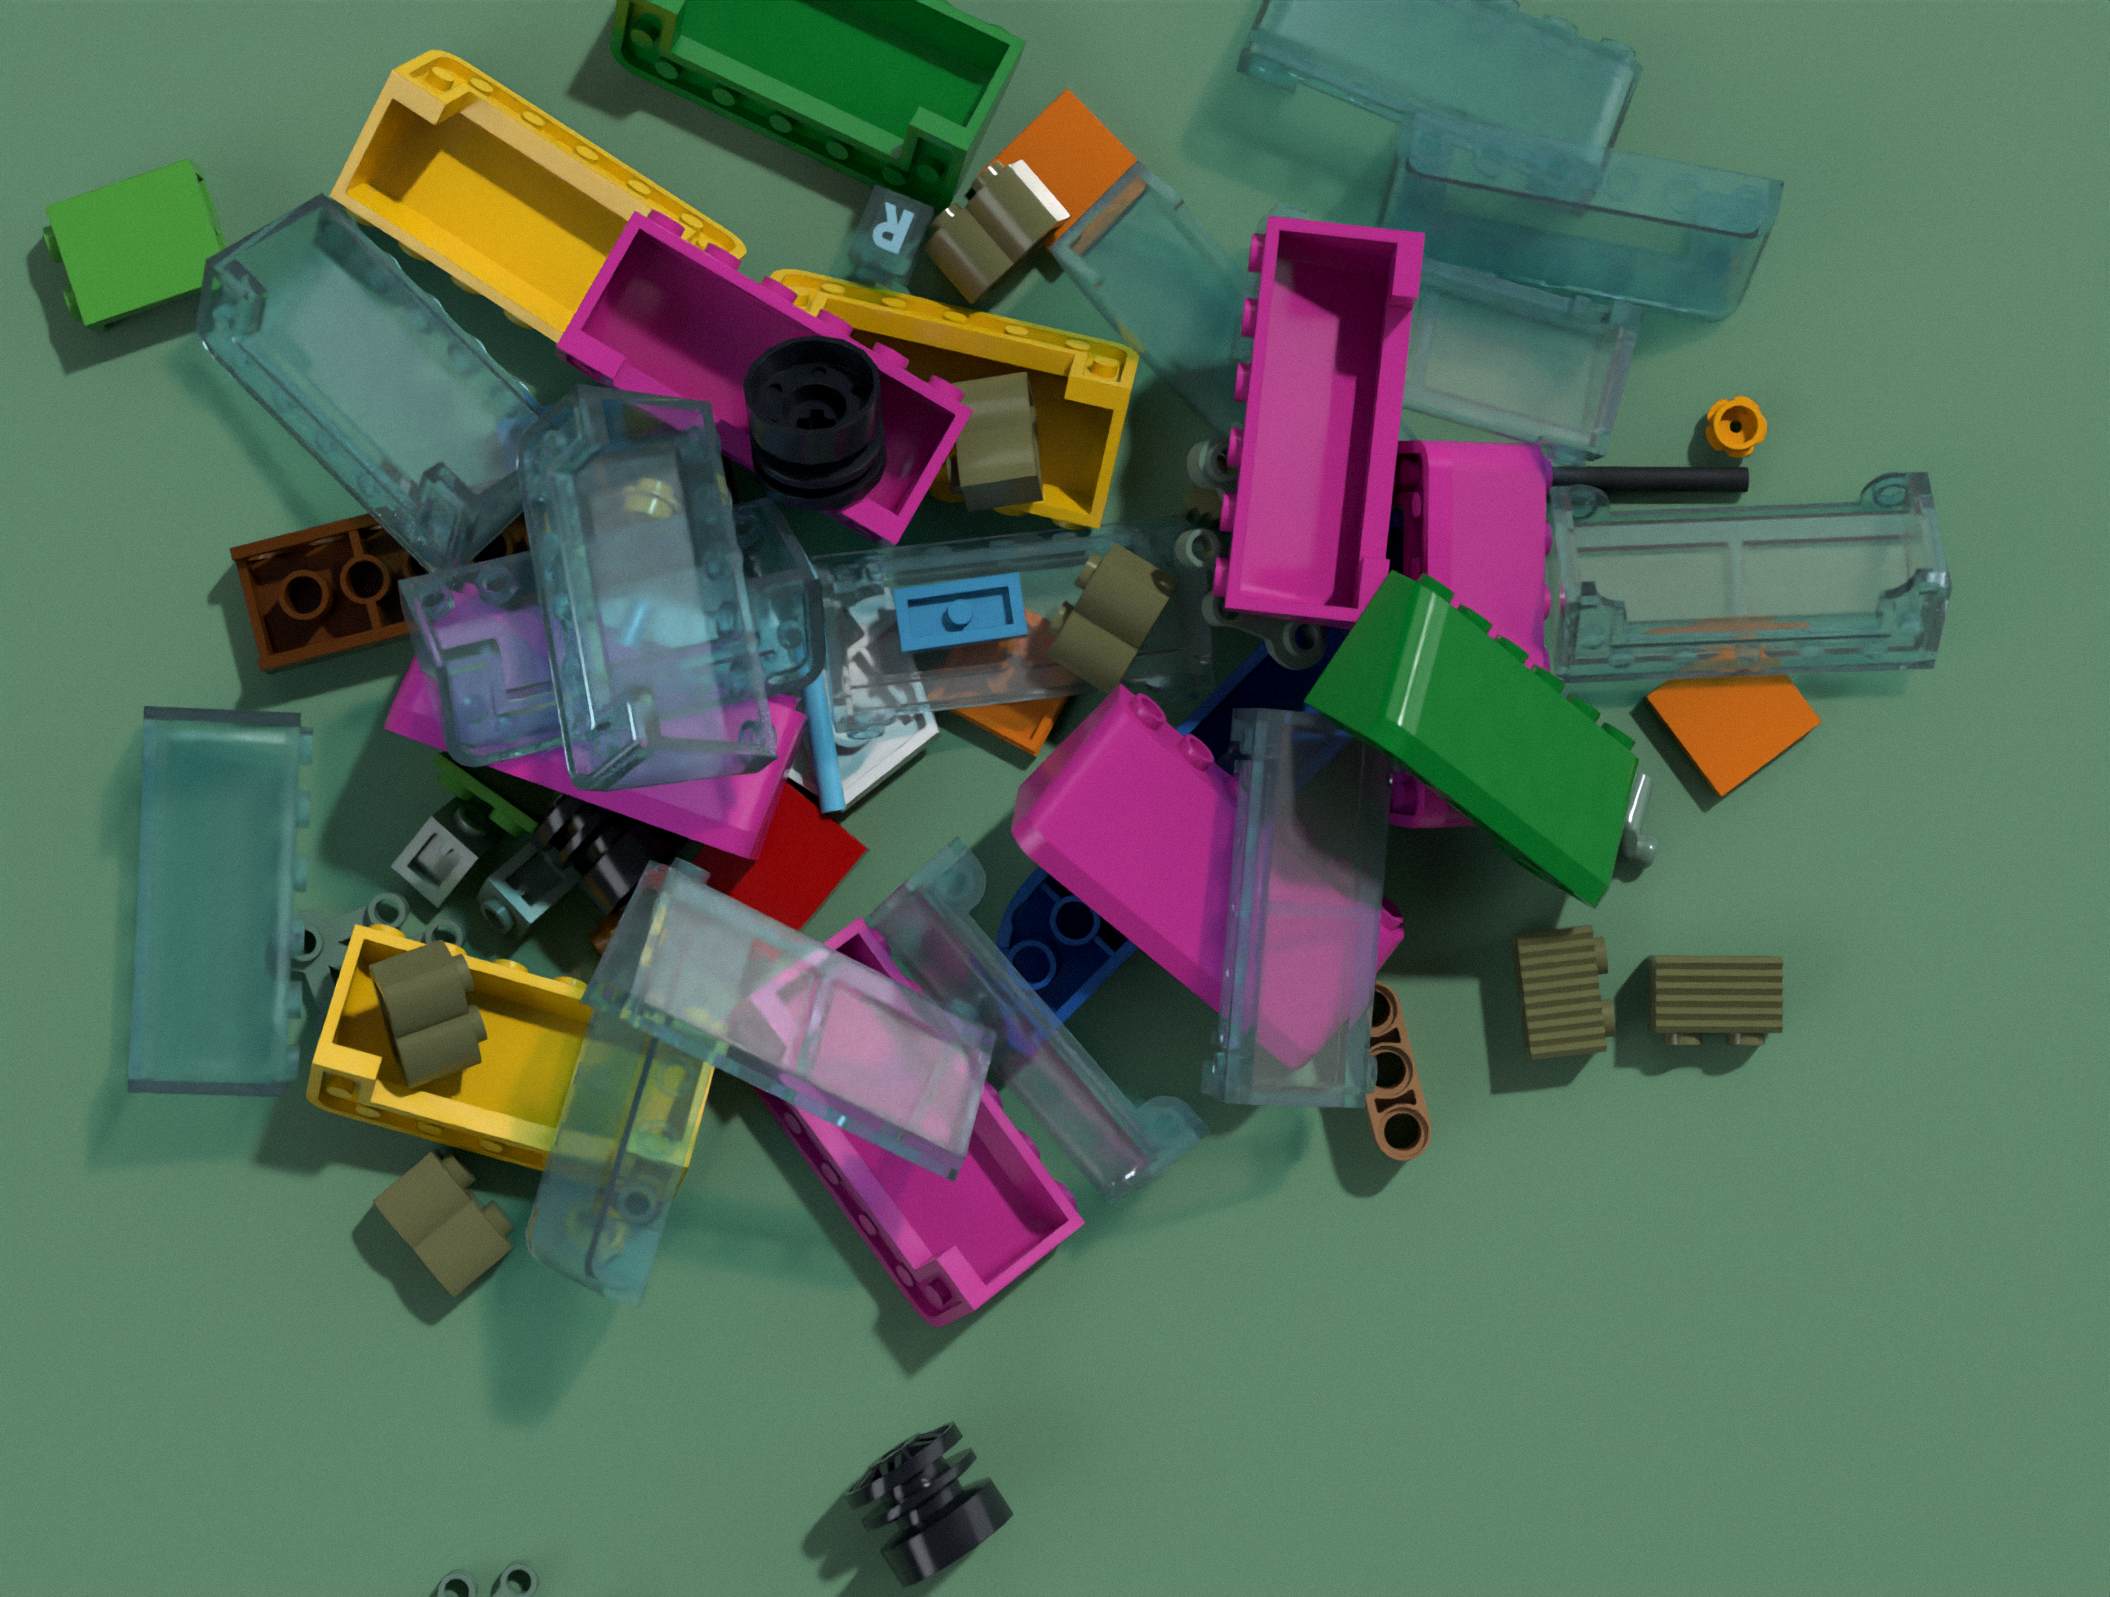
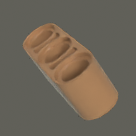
M1371 980L1362 993L1367 990H1375L1383 996L1386 1002V1012L1382 1020L1372 1026L1361 1025L1353 1014V1004L1341 1020L1370 1135L1375 1145L1390 1158L1399 1161L1412 1160L1420 1156L1427 1149L1432 1137L1431 1123L1400 1001L1396 993L1387 984ZM1381 1052H1393L1401 1062L1402 1071L1399 1079L1389 1086L1380 1087L1375 1085L1369 1077L1368 1067L1371 1060ZM1398 1113L1411 1115L1417 1124L1415 1139L1404 1147L1390 1146L1384 1137L1386 1122Z

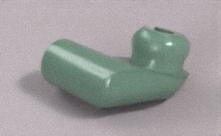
M1638 772L1636 773L1617 858L1625 866L1633 863L1640 868H1647L1652 865L1659 845L1655 836L1640 833L1654 786V780Z

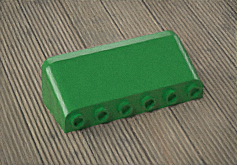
M617 0L610 51L615 60L624 69L648 82L920 210L939 213L948 208L954 200L1021 60L1026 41L1010 34L1001 26L988 24L954 8L945 0Z
M1391 570L1304 702L1345 733L1376 749L1493 837L1492 845L1523 869L1590 908L1596 909L1609 890L1639 764V759L1630 752L1636 742L1606 722L1601 727L1597 725L1596 721L1601 715L1600 712L1582 699L1570 693L1565 699L1560 693L1566 685L1557 677L1535 664L1530 669L1526 667L1524 663L1528 659L1529 654L1501 635L1497 634L1494 639L1488 636L1487 633L1493 625L1484 617L1462 604H1459L1457 609L1449 603L1455 594L1442 583L1425 573H1422L1418 580L1414 581Z

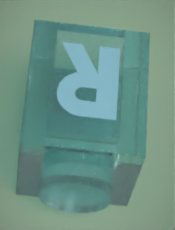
M875 184L847 253L850 264L858 267L856 276L872 285L887 290L891 289L894 281L908 287L922 253V248L930 233L928 227L936 218L934 207Z

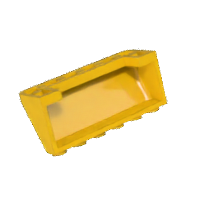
M429 50L392 69L329 197L345 206L346 213L356 222L368 227L381 229L398 240L399 247L409 256L421 261L432 262L449 273L453 283L460 289L473 295H483L502 307L505 316L510 321L526 329H536L556 342V345L634 211L647 217L651 209L668 216L685 228L681 238L701 250H704L708 243H712L729 252L741 262L747 253L744 243L720 224L456 55L441 50Z
M781 269L771 274L770 278L785 285L798 295L794 305L814 317L817 316L820 309L839 317L854 328L850 338L870 350L873 349L876 342L895 350L910 361L905 370L928 383L932 375L952 384L1027 371L1034 398L1043 501L992 509L1008 516H1023L1026 513L1048 517L1057 526L1069 530H1085L1087 527L1100 529L1139 362V355L1136 351L1120 343L808 271ZM956 442L948 456L957 455ZM945 459L928 489L929 493L943 501L962 502L964 501L963 493H951Z
M355 924L312 1061L306 1091V1098L310 1103L330 1113L640 1199L664 1202L675 1198L690 1164L725 1028L711 1025L712 1023L707 1017L695 1012L679 1011L672 1014L651 1008L648 1001L635 995L617 994L612 997L590 990L586 983L575 978L560 976L552 980L529 973L528 969L522 964L511 960L496 959L488 962L467 956V952L461 947L444 942L452 957L458 954L464 956L472 975L475 989L465 993L468 1006L472 1004L477 1006L486 1029L487 1040L478 1043L482 1063L409 1089L396 1066L390 1048L383 1015L373 987L369 965L427 944L407 939L403 932L391 926L373 924L368 928Z

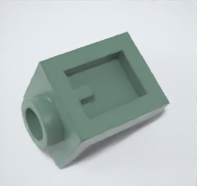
M455 797L427 820L391 867L438 908L451 897L478 862L497 846L502 839V835L491 826L488 817L480 809L467 804L459 797Z
M529 842L486 879L476 897L477 901L481 904L480 910L486 921L499 933H508L516 942H520L525 938L534 924L574 891L583 878L573 865L563 871H559L552 865L560 853L555 846L545 853H540Z

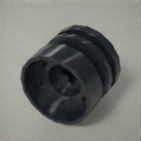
M820 335L798 337L768 348L750 365L743 382L752 462L755 480L767 496L787 507L814 512L842 508L864 498L881 481L887 465L879 372L877 365L865 350L839 338Z
M561 793L548 809L549 813L529 842L540 853H545L566 837L569 842L557 855L552 865L559 871H563L585 856L592 865L583 876L577 889L606 918H609L642 890L685 846L690 838Z
M954 1421L944 1424L933 1431L923 1434L917 1433L899 1443L871 1463L861 1479L844 1493V1497L853 1510L878 1498L882 1501L861 1520L866 1531L883 1527L893 1521L899 1527V1530L885 1543L880 1551L903 1588L914 1585L947 1567L994 1534L1013 1516L1012 1510L990 1477L974 1481L964 1487L958 1481V1478L977 1459L971 1448L962 1450L947 1459H944L942 1456L963 1437Z

